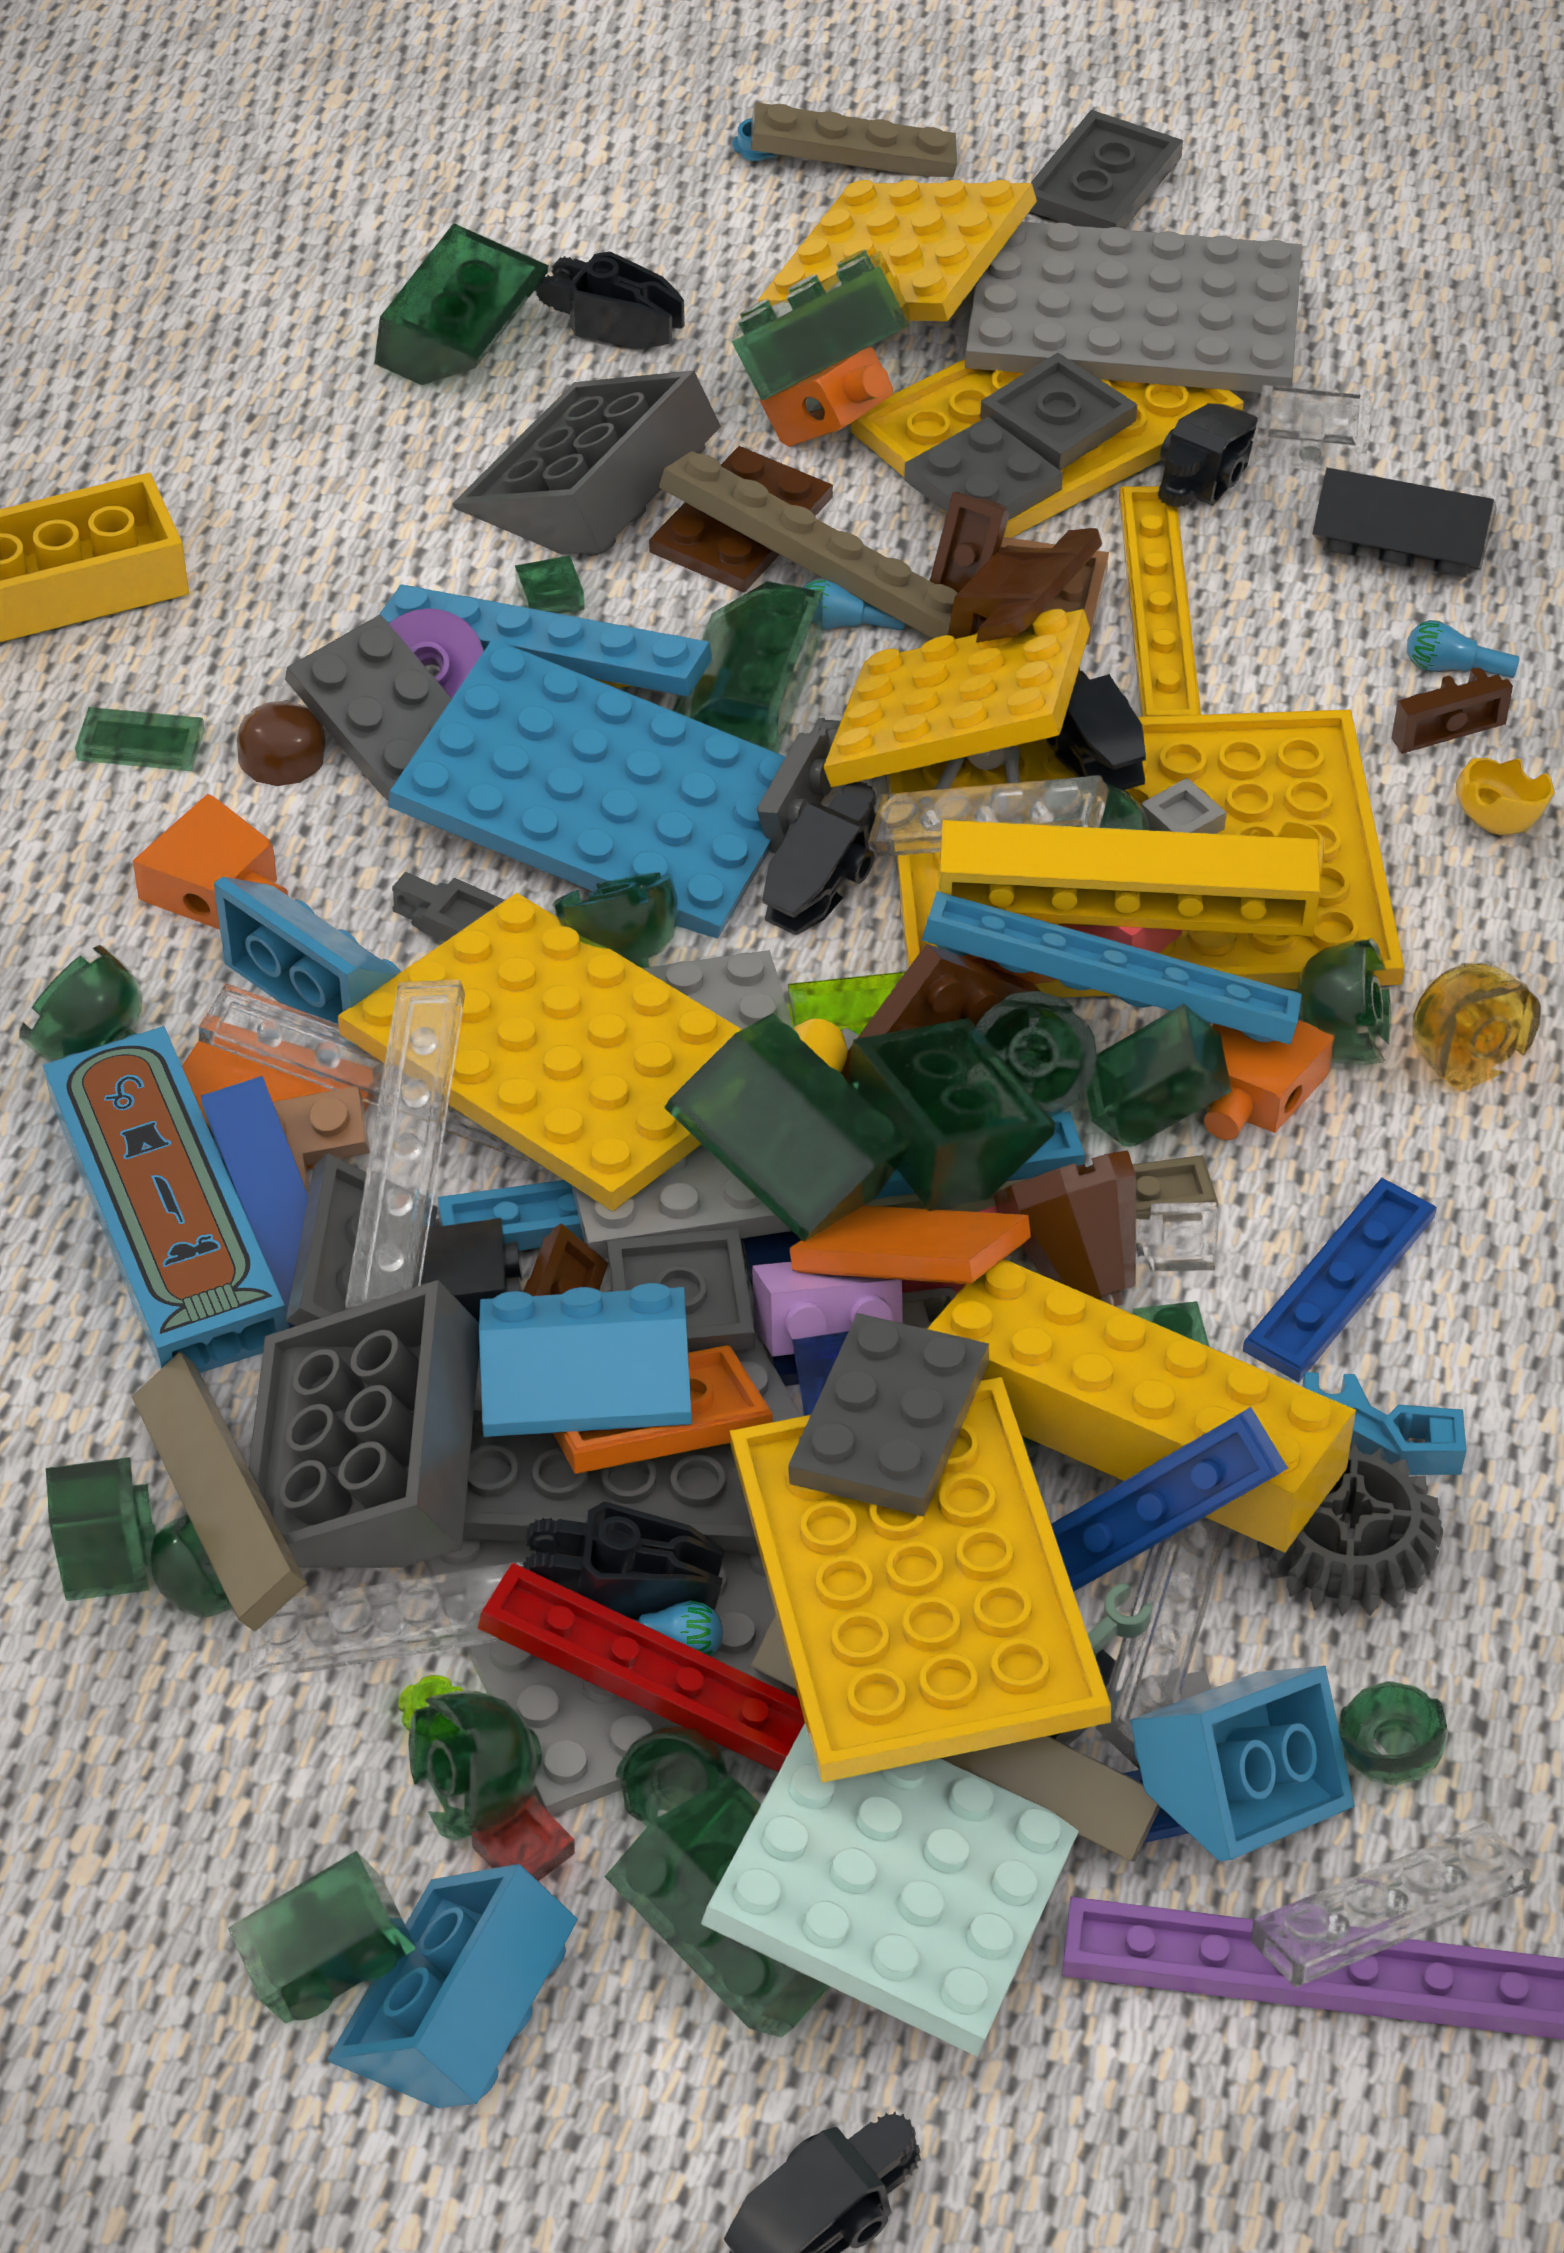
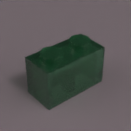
M1185 1004L1180 1005L1081 1063L1091 1121L1124 1147L1137 1146L1232 1092L1221 1034Z
M131 1458L46 1468L49 1526L65 1600L73 1601L149 1591L148 1566L161 1565L156 1524H153L149 1484L135 1485Z
M357 1850L228 1927L260 2001L285 2024L294 2020H307L318 2016L329 2008L334 1998L362 1981H371L386 1975L396 1966L399 1959L417 1949L383 1878Z

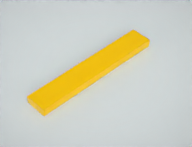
M1160 486L1120 487L1119 504L1141 717L1201 715L1178 507L1161 503V500L1158 499Z

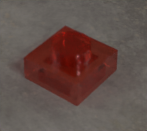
M528 1791L471 1833L472 1848L491 1868L520 1864L538 1882L575 1854L573 1837Z

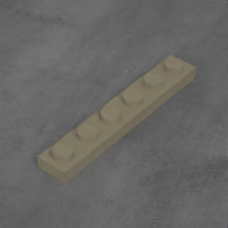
M691 451L664 468L659 485L660 489L823 579L838 584L852 595L933 639L948 635L954 597L958 594L954 589L945 585L934 584L911 571V568L903 561L887 558L863 545L862 540L857 536L830 527L816 519L810 510L801 506L790 505L768 493L767 488L759 482L743 479L721 467V464L709 455Z

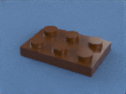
M738 446L721 464V467L743 479L759 482L767 488L768 493L790 505H797L810 510L815 516L833 498V484L741 446ZM686 502L649 539L650 553L743 593L749 589L780 555Z

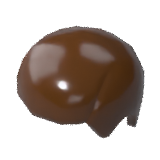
M283 700L260 705L245 715L240 724L237 734L238 763L241 769L256 782L273 786L300 783L316 773L323 765L326 745L323 725L307 706Z

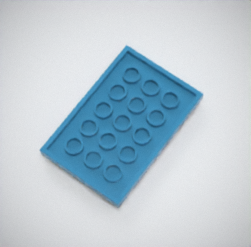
M492 638L390 790L388 807L678 927L718 939L770 851L771 840L764 835L756 809L783 763L785 756Z

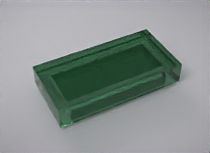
M88 707L75 746L77 761L192 772L205 732L204 720L201 717Z

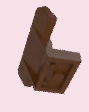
M1098 529L1068 530L1053 548L1001 547L954 597L948 635L958 639L977 634L976 643L1008 638L1024 632L1102 546L1103 543Z

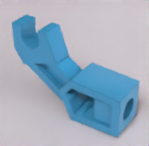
M1304 1372L1302 1387L1356 1410L1351 1443L1355 1439L1360 1452L1372 1455L1382 1446L1386 1456L1385 1461L1390 1464L1407 1458L1408 1468L1410 1469L1409 1475H1461L1466 1455L1463 1409L1399 1404L1387 1415L1370 1406L1355 1374H1344L1341 1392L1332 1395L1325 1393L1319 1387V1373ZM1409 1438L1425 1439V1443H1414L1408 1440Z

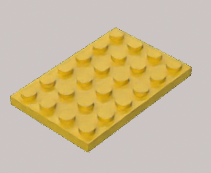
M965 359L892 394L889 398L852 422L851 433L904 477L905 463L981 421V400L1024 373L965 368ZM1100 379L1137 404L1136 422L1060 470L1063 472L1062 490L1008 520L1004 537L1012 538L1162 460L1160 453L1167 434L1175 428L1177 422L1182 417L1208 403L1226 404L1243 411L1244 401L1230 390Z
M517 892L397 974L355 1006L349 1007L338 1015L340 1035L611 1211L616 1210L773 1091L770 1075L780 1053Z
M1002 1377L982 1380L980 1382L924 1517L789 1484L788 1465L811 1415L730 1431L734 1460L821 1783L1111 1723V1703Z

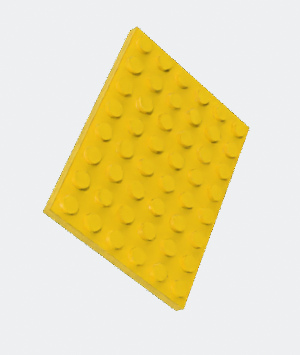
M1351 709L1138 717L1142 723L1146 760L1142 761L1145 784L1114 794L1087 788L1055 757L1054 751L1051 750L1046 739L1015 745L1020 749L1018 767L1026 819L1025 824L1150 830L1139 820L1141 803L1188 778L1227 812L1225 829L1217 834L1249 836L1253 830L1257 829L1262 836L1275 837L1282 829L1284 822L1294 820L1315 827L1324 837V861L1320 876V897L1313 937L1182 930V935L1159 954L1283 989L1402 985L1405 967ZM969 759L964 760L946 797L940 804L936 814L932 817L927 816L924 810L949 761L887 775L907 969L926 944L937 947L935 944L922 941L936 892L938 891L942 820L1012 823L1005 766L1002 764L995 769L983 770L975 767ZM1059 980L1035 984L1047 998L1116 996L1095 989H1072L1063 985Z

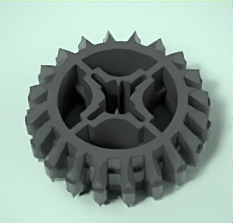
M1354 1439L1350 1445L1347 1469L1287 1551L1284 1553L1257 1541L1259 1557L1269 1558L1268 1569L1270 1570L1271 1579L1287 1577L1286 1587L1290 1597L1304 1591L1306 1587L1311 1589L1310 1600L1314 1610L1324 1603L1326 1596L1338 1599L1337 1607L1342 1617L1350 1609L1352 1600H1360L1361 1606L1369 1616L1378 1608L1380 1596L1384 1601L1396 1608L1399 1602L1403 1600L1405 1590L1417 1594L1418 1589L1424 1583L1425 1575H1430L1431 1570L1436 1566L1439 1553L1437 1547L1441 1545L1443 1528L1441 1527L1442 1521L1438 1519L1440 1513L1438 1498L1427 1495L1429 1488L1426 1484V1476L1409 1477L1410 1469L1408 1468L1407 1458L1392 1464L1386 1462L1382 1446L1372 1455L1360 1453V1449ZM1345 1513L1350 1514V1528H1354L1352 1538L1348 1537V1523L1344 1522Z

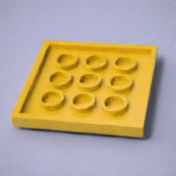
M859 180L850 183L759 297L758 303L761 312L774 318L948 321L1037 202L1032 183H1010L1007 180H995L989 183H963L960 180H949L943 183H918L915 180H904L898 183H873L870 180Z
M1062 609L1045 611L1024 632L1008 638L976 643L977 634L958 639L945 635L927 641L921 648L904 652L891 648L870 656L862 665L823 766L831 788L1059 736L1090 632L1084 609L1067 613Z

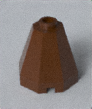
M1128 1150L1107 1153L1091 1158L1093 1165L1088 1167L1085 1164L1076 1166V1163L1013 1184L1005 1188V1191L993 1194L998 1213L1029 1215L1031 1237L1021 1247L1043 1276L1115 1307L1124 1304L1121 1292L1136 1286V1173Z

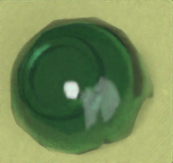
M188 1514L165 1524L154 1536L151 1550V1570L159 1592L180 1612L199 1618L212 1617L232 1607Z
M1392 1681L1362 1689L1340 1711L1339 1733L1343 1752L1348 1762L1370 1781L1397 1786L1421 1780L1436 1768L1444 1754L1448 1730L1442 1703L1437 1698H1430L1427 1693L1416 1686ZM1374 1739L1389 1755H1382L1374 1746Z
M667 1725L643 1734L627 1750L615 1774V1777L619 1779L626 1812L636 1820L643 1822L646 1827L657 1834L685 1837L709 1826L718 1815L729 1794V1774L721 1751L702 1733L691 1728ZM658 1811L674 1812L682 1816L679 1823L668 1824L658 1817Z

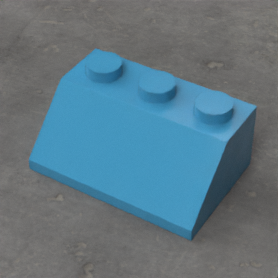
M224 876L214 883L225 965L354 1055L360 1053L363 1050L362 1048L340 1035L338 1015L349 1007L355 1006L394 978L401 970L393 962L387 959L381 960L363 948L349 932L343 929L337 930L315 915L305 902L298 899L293 900L272 885Z
M646 1283L627 1291L600 1292L594 1288L579 1287L570 1289L560 1295L531 1296L526 1292L511 1291L502 1293L493 1299H480L479 1346L484 1437L692 1424L684 1287L669 1288L663 1284Z
M1326 1665L1255 1672L1130 1720L1134 1737V1753L1140 1766L1145 1793L1218 1861L1233 1860L1355 1807Z
M520 1864L431 1879L327 2060L330 2063L436 2108L477 2104L495 2084L499 2073L497 2066L513 2037L518 2035L529 2022L533 2011L531 2005L546 1977L562 1962L566 1952L565 1943L578 1918Z

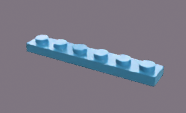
M403 584L398 587L380 612L383 618L390 623L395 618L414 610H444L462 618L473 628L480 639L483 650L486 649L493 638L590 678L688 697L712 661L711 648L708 641Z
M938 891L936 892L922 941L935 944L938 948L959 956L971 954L995 961L1004 969L1012 972L1027 973L1031 971L1056 978L1063 985L1072 989H1095L1116 995L1132 1006L1142 1008L1155 1006L1180 1013L1186 1020L1196 1024L1210 1025L1215 1023L1242 1031L1247 1037L1260 1042L1276 1040L1291 1044L1298 1023L1301 993Z

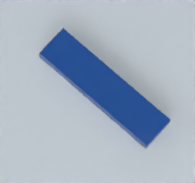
M260 1076L201 1095V1105L222 1161L285 1304L287 1314L308 1194L264 1078ZM288 1322L289 1328H292V1327H295V1326H296V1325H294V1324Z
M1381 1177L1244 1340L1243 1352L1299 1383L1304 1377V1372H1308L1432 1222L1435 1218L1437 1207Z
M1252 1407L1051 1523L1073 1592L1288 1469Z

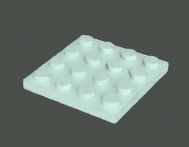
M804 1724L713 1894L701 1924L977 2057L1079 1831L1051 1810L940 1758L821 1783L807 1727Z

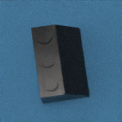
M1326 467L1312 535L1315 538L1324 539L1323 550L1356 556L1358 546L1380 550L1378 561L1411 567L1413 557L1435 561L1434 572L1467 578L1469 568L1479 570L1482 568L1497 507L1495 500L1491 498Z

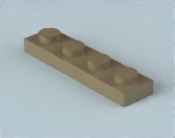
M755 102L751 123V150L924 177H954L957 166L956 133L942 131L935 127L920 128L894 124L884 119L868 120L843 116L832 111L816 112L797 109L785 104L771 105Z

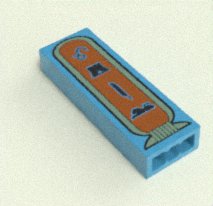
M165 1026L140 1034H133L124 1039L43 1064L51 1103L159 1370L179 1351L196 1364L200 1373L262 1354L265 1336L289 1329L288 1321H286L285 1304Z

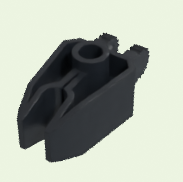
M611 251L596 253L588 262L578 259L572 260L571 257H560L552 266L551 272L553 276H549V274L546 277L543 276L535 285L536 296H538L539 301L543 302V305L552 306L554 310L570 315V324L575 336L634 349H644L670 344L672 341V328L682 329L685 326L684 299L663 276Z
M1208 403L1179 419L1175 428L1167 434L1161 448L1160 457L1165 461L1162 483L1158 491V499L1161 500V503L1180 508V506L1185 507V505H1189V502L1198 499L1214 506L1228 488L1235 486L1242 472L1248 466L1253 445L1252 439L1254 438L1259 417L1226 404Z
M1079 667L1060 735L1046 738L1047 744L1054 751L1055 757L1089 789L1114 794L1144 785L1145 775L1142 761L1146 760L1142 723L1110 674L1089 679L1083 671H1080Z
M859 781L847 784L845 788H842V793H838L828 807L818 802L808 803L799 818L795 819L790 825L783 843L768 866L762 898L763 903L768 905L765 921L794 935H799L825 920L844 897L837 891L846 879L857 884L862 883L866 879L873 866L875 857L874 851L869 849V841L872 838V833H876V828H878V816L874 809V805H876L875 790L867 782L862 783Z
M604 1501L588 1510L586 1523L563 1519L555 1521L552 1518H542L541 1520L535 1519V1522L530 1523V1526L527 1527L526 1546H530V1551L533 1550L536 1554L532 1553L531 1557H526V1562H523V1568L628 1618L639 1620L641 1614L658 1612L672 1605L687 1601L701 1602L714 1610L716 1608L723 1580L722 1577H719L724 1558V1550L690 1525Z
M886 2112L885 2116L877 2117L878 2121L876 2123L870 2122L849 2139L844 2136L838 2127H833L802 2141L789 2154L783 2165L746 2196L724 2237L725 2243L731 2249L729 2253H841L849 2246L860 2248L872 2241L884 2229L888 2222V2217L892 2213L887 2195L906 2181V2175L912 2176L913 2170L918 2169L917 2163L921 2161L920 2148L916 2144L915 2128L912 2127L911 2120H906L904 2114L899 2116L894 2112L888 2115Z

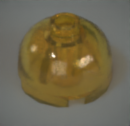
M1482 962L1462 963L1441 973L1422 993L1413 1015L1412 1033L1415 1045L1423 1060L1437 1076L1446 1080L1451 1086L1460 1091L1469 1090L1506 1073L1491 1067L1508 1060L1515 1050L1523 1056L1526 1054L1540 1026L1541 1004L1523 981L1498 966Z

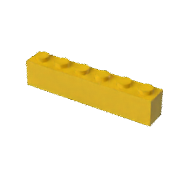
M942 820L938 892L1048 923L1313 937L1320 897L1318 839Z

